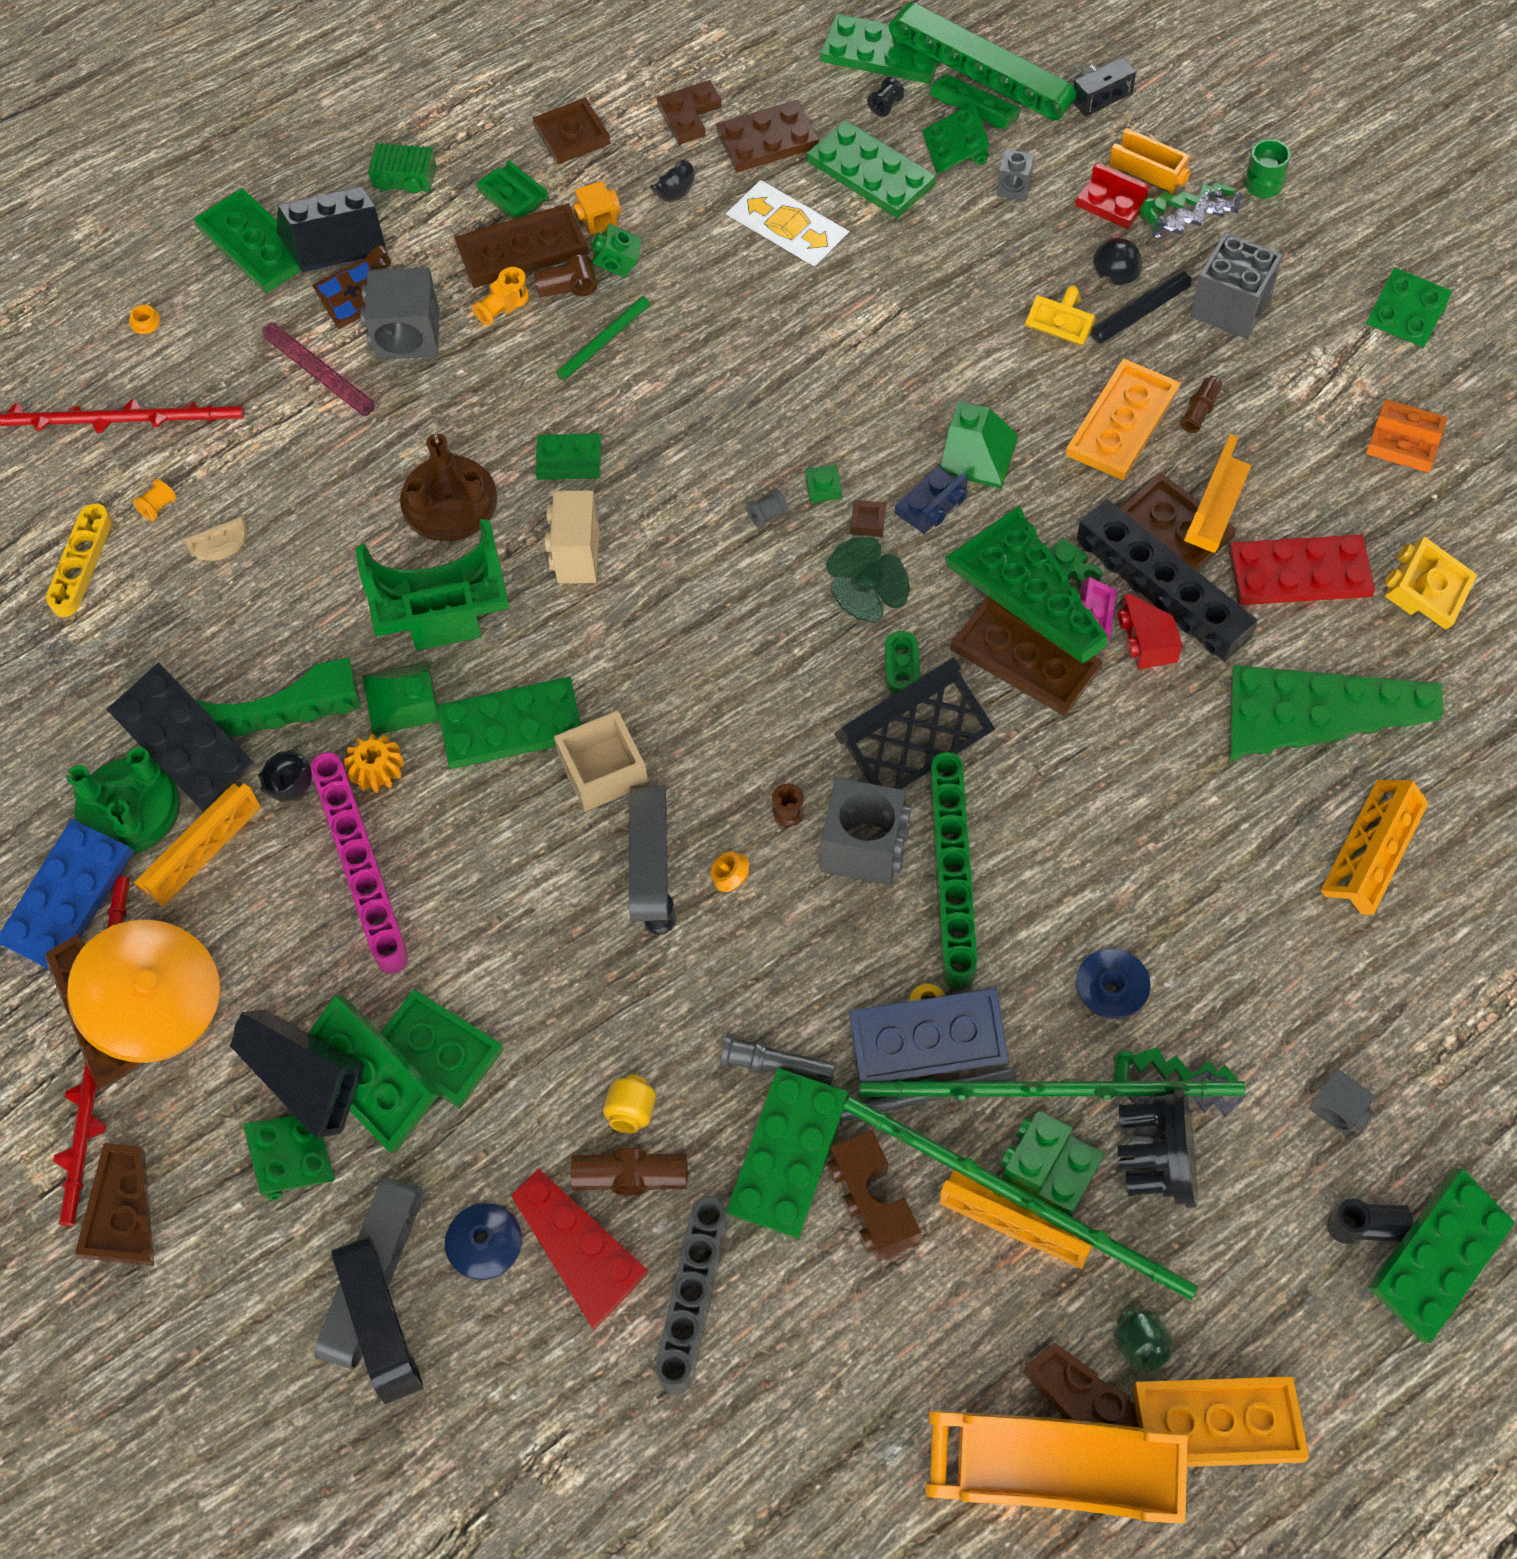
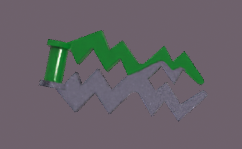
M1218 182L1214 183L1213 188L1203 183L1199 196L1180 190L1176 197L1164 191L1155 200L1153 198L1144 200L1139 209L1140 218L1148 221L1152 227V236L1154 238L1160 237L1165 231L1183 235L1185 222L1201 227L1204 212H1209L1222 218L1224 216V209L1238 213L1242 193H1237L1233 203L1222 199V193L1234 195L1235 188ZM1208 196L1216 198L1217 202L1209 201ZM1185 202L1195 206L1194 213L1183 209ZM1166 204L1178 208L1176 218L1169 214L1167 218L1165 216L1160 217L1155 210L1164 214Z
M1158 1047L1135 1055L1131 1052L1120 1051L1113 1056L1115 1064L1113 1081H1129L1130 1065L1133 1064L1140 1075L1150 1063H1152L1164 1081L1174 1071L1180 1081H1201L1202 1078L1206 1077L1210 1081H1238L1226 1065L1216 1071L1210 1060L1196 1073H1191L1177 1056L1166 1062ZM1158 1077L1155 1081H1162V1080L1160 1079V1077ZM1246 1095L1236 1096L1229 1102H1226L1222 1096H1206V1099H1202L1201 1096L1190 1097L1195 1100L1204 1114L1214 1103L1226 1117L1243 1101ZM1165 1096L1127 1098L1134 1104L1151 1103L1156 1097L1165 1098Z

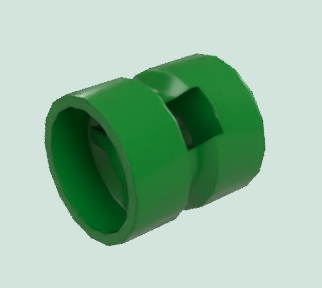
M1263 139L1253 146L1244 181L1245 188L1249 193L1261 198H1271L1282 191L1291 158L1290 149L1285 143L1276 139Z

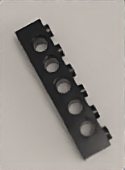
M1108 499L1079 522L1077 541L1086 552L1093 553L1099 558L1109 571L1117 573L1127 581L1132 590L1143 594L1155 607L1172 615L1181 630L1193 635L1209 653L1217 655L1225 662L1252 639L1258 621L1255 617Z

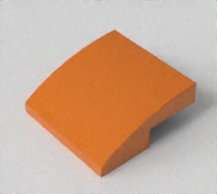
M1385 399L1366 454L1430 473L1448 417Z

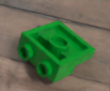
M1038 1110L1034 1119L1026 1116L1016 1136L1022 1139L1017 1149L1010 1145L1006 1150L1000 1166L1005 1168L1002 1179L1072 1217L1105 1153L1071 1136L1072 1127Z

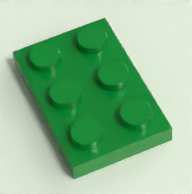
M413 989L380 1032L439 1093L440 1097L459 1109L504 1051L501 1043Z

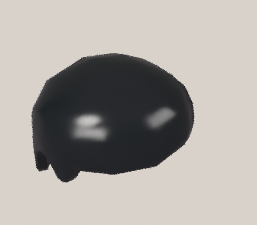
M686 159L680 160L675 168L670 169L664 176H661L655 185L650 186V189L659 198L667 202H676L690 192L695 180L693 166Z
M1111 238L1097 248L1093 257V263L1100 278L1108 276L1115 285L1130 283L1140 276L1142 270L1141 254L1137 246L1130 240Z
M285 751L276 753L266 761L262 772L258 774L262 785L260 789L269 797L280 802L296 800L305 794L311 785L312 772L309 762L302 754L297 752Z

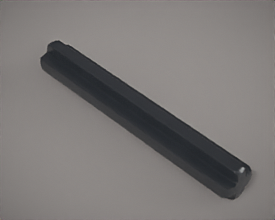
M1181 271L1092 327V339H1095L1099 344L1103 343L1188 289L1191 286V276L1185 271Z

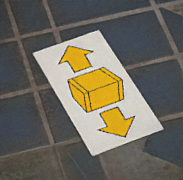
M762 180L726 213L729 217L814 267L850 232Z

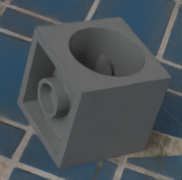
M1224 232L1199 275L1190 317L1248 339L1272 297L1283 254Z
M430 267L367 271V284H362V298L366 305L365 308L360 310L362 327H367L368 347H373L376 360L438 357L440 308Z
M835 778L821 837V872L891 885L893 873L900 874L904 856L902 852L904 842H907L910 829L909 819L912 805L906 804V790ZM871 824L882 828L887 834L876 840L863 841L850 836L847 831L857 825Z

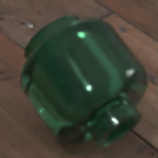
M1130 1309L1118 1318V1326L1114 1331L1113 1341L1132 1368L1154 1371L1170 1359L1173 1337L1154 1311Z

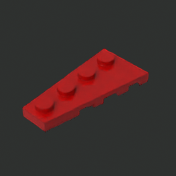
M538 1168L511 1197L575 1302L580 1307L591 1328L595 1331L648 1275V1271Z

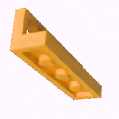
M1232 434L1229 435L1184 539L1188 543L1216 553L1252 466L1231 457L1239 437Z
M1376 780L1320 890L1325 897L1350 899L1360 914L1374 915L1429 804L1413 780ZM1384 792H1395L1392 798L1379 805ZM1380 817L1382 818L1378 826L1365 832L1368 824ZM1365 845L1368 846L1364 854L1351 860L1355 851ZM1353 873L1348 886H1338L1341 879Z
M233 783L134 882L136 887L163 908L261 808L252 789L245 783L240 787Z
M953 1170L949 1181L946 1180L941 1189L940 1205L1083 1269L1092 1248L1090 1244L1008 1199L996 1196L993 1191Z

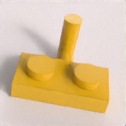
M1071 285L1066 289L1061 303L1036 295L1025 325L1028 328L1084 347L1096 317L1093 314L1073 308V305L1080 304L1081 296L1078 288Z

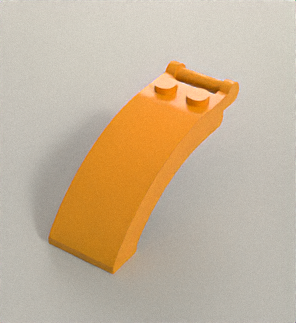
M929 1410L928 1423L932 1424L930 1482L925 1483V1496L960 1499L964 1502L1078 1510L1134 1518L1148 1522L1185 1523L1188 1435L1066 1419ZM948 1426H960L957 1484L946 1483Z

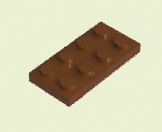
M569 203L454 237L473 288L495 282L500 272L508 267H518L526 273L567 261L576 255L589 254L586 241Z
M987 596L953 639L950 647L951 651L1065 717L1101 670L1103 661L1095 656L1082 664L989 596Z

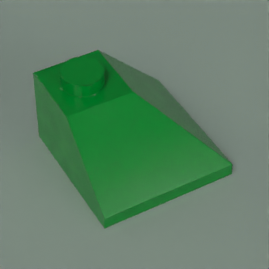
M958 401L950 423L940 468L954 478L964 473L968 476V481L1002 489L1018 441V434L990 408Z
M428 661L362 676L373 735L440 721Z

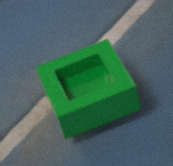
M837 465L805 469L810 502L842 499Z

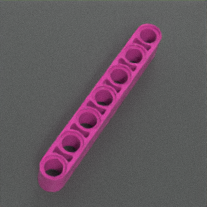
M329 752L322 753L312 761L311 772L370 951L380 970L389 974L397 973L407 965L408 952L356 798L339 756ZM330 772H335L331 776L324 777L326 774ZM340 800H345L344 803L340 805H334L336 802ZM349 829H355V830H354L352 833H350V834H347V835H344V834H343L345 831H347V830H349ZM358 858H366L359 864H352ZM367 888H376L370 894H362ZM377 918H386L381 924H372ZM388 948H397L391 955H382Z

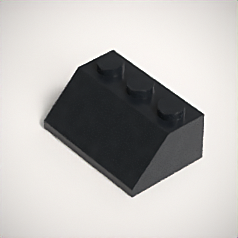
M363 187L278 205L277 234L301 272L366 258L379 245L386 248L375 205Z

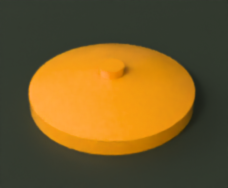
M156 920L122 922L95 935L77 955L69 974L67 987L70 1015L83 1037L95 1048L111 1057L137 1063L169 1059L193 1046L211 1025L220 996L218 971L213 958L203 944L180 927Z

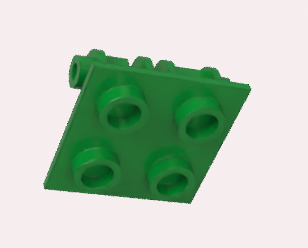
M975 102L922 130L937 175L968 158H971L978 165H982L987 161L989 156L987 148L990 147V143Z
M1394 267L1366 324L1424 348L1440 316L1444 314L1448 305L1447 302L1453 291Z
M296 1116L243 1124L259 1192L267 1196L269 1201L282 1198L283 1190L334 1182L335 1179L323 1137L317 1138L312 1135Z

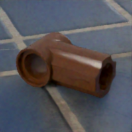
M585 255L573 256L563 266L534 271L539 298L567 292L584 297L594 293L598 286L592 260Z

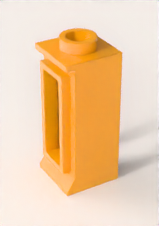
M1128 128L1123 131L1121 146L1116 143L1112 146L1109 167L1119 169L1163 188L1172 195L1179 186H1185L1191 173V169H1188L1190 155Z

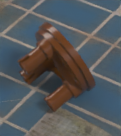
M433 434L426 440L430 453L429 460L415 468L404 483L400 496L401 510L407 524L419 535L436 541L460 540L480 530L479 520H490L492 518L498 499L496 486L491 475L480 464L469 458L453 455L448 449L446 437L442 434H437L439 442L436 443Z

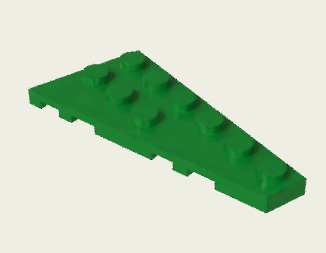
M1020 506L945 557L946 565L949 569L1082 664L1108 646V635L1091 610L1086 609L1080 599V594L1067 581V575L1046 544H1042L1037 536L1036 529L1032 523H1028Z
M1233 665L1231 671L1229 761L1241 759L1242 755L1257 752L1259 755L1272 753L1273 749L1288 746L1299 748L1345 739L1349 734L1364 732V734L1376 733L1380 728L1398 726L1401 728L1440 720L1443 714L1442 683Z

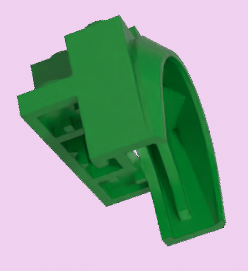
M479 520L481 538L472 551L453 562L433 568L418 570L390 568L375 561L365 544L355 548L360 579L368 599L373 631L376 637L410 630L416 651L481 638L482 634L478 615L510 609L490 520Z

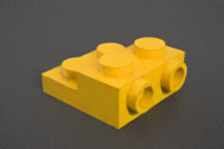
M1425 536L1413 544L1407 543L1397 555L1396 559L1401 562L1399 567L1394 568L1384 581V584L1388 586L1384 596L1410 615L1419 610L1446 630L1454 625L1477 574Z

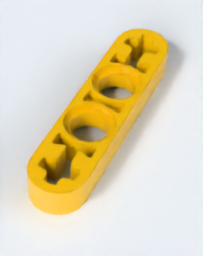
M87 505L80 511L46 594L47 604L56 616L67 617L73 615L80 607L112 526L111 517L103 505ZM82 542H93L91 548L87 551H77L78 545ZM73 568L82 569L78 577L66 578L69 570Z

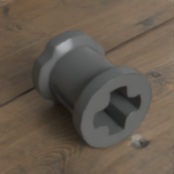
M777 488L771 489L769 495L756 502L751 500L746 503L748 515L759 529L763 528L765 522L778 515L785 516L789 513L787 502Z

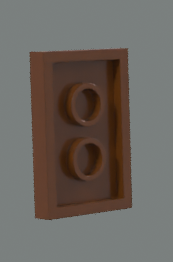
M799 100L716 124L717 134L736 173L810 151L819 143V139Z
M1159 473L1120 508V510L1196 571L1223 548L1236 533V528L1228 523L1216 553L1184 541L1200 501L1162 473Z

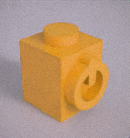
M599 181L575 189L576 203L572 204L576 219L583 221L590 236L603 232L609 223L618 226L617 215L621 214V206L613 188L607 190L604 182Z

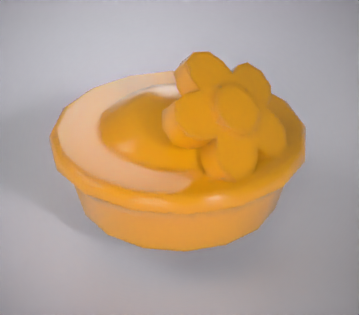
M732 851L721 854L711 867L710 875L714 886L722 892L732 891L740 887L749 876L750 863L748 857L743 853Z

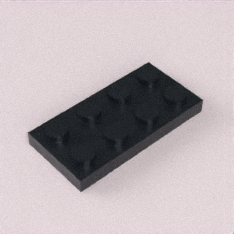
M159 662L106 709L138 744L145 748V751L149 752L155 762L203 811L255 765L254 761Z

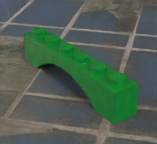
M349 657L315 664L303 677L289 687L271 696L252 702L216 704L196 700L230 737L245 736L250 732L263 729H278L286 724L300 721L311 722L319 717L333 714L343 715L361 708L356 674Z

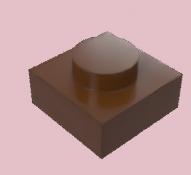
M854 500L850 534L883 537L886 503Z

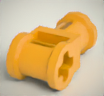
M508 267L502 270L498 279L489 286L491 293L481 302H475L471 305L473 313L482 324L491 326L494 323L493 319L502 311L508 315L515 308L521 307L528 302L529 292L525 286L526 277L522 269Z

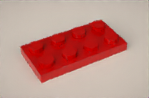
M1363 534L1230 543L1229 555L1239 605L1373 597L1375 592Z

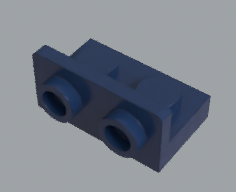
M937 466L895 505V514L921 533H927L933 526L937 527L943 522L948 511L954 506H960L968 495V476L961 473L955 479Z

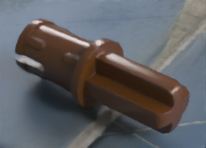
M1211 375L1209 378H1205L1198 392L1191 396L1189 400L1190 406L1180 421V425L1185 431L1197 433L1206 415L1213 411V402L1222 387V382L1216 376Z

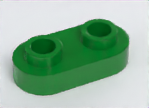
M896 631L890 634L885 641L886 686L889 691L896 694L920 679L919 643L917 638L907 631ZM898 650H904V651H906L907 653H905V654H898L897 651H898ZM899 679H905V680H907L908 682H907V683H899L898 680H899Z

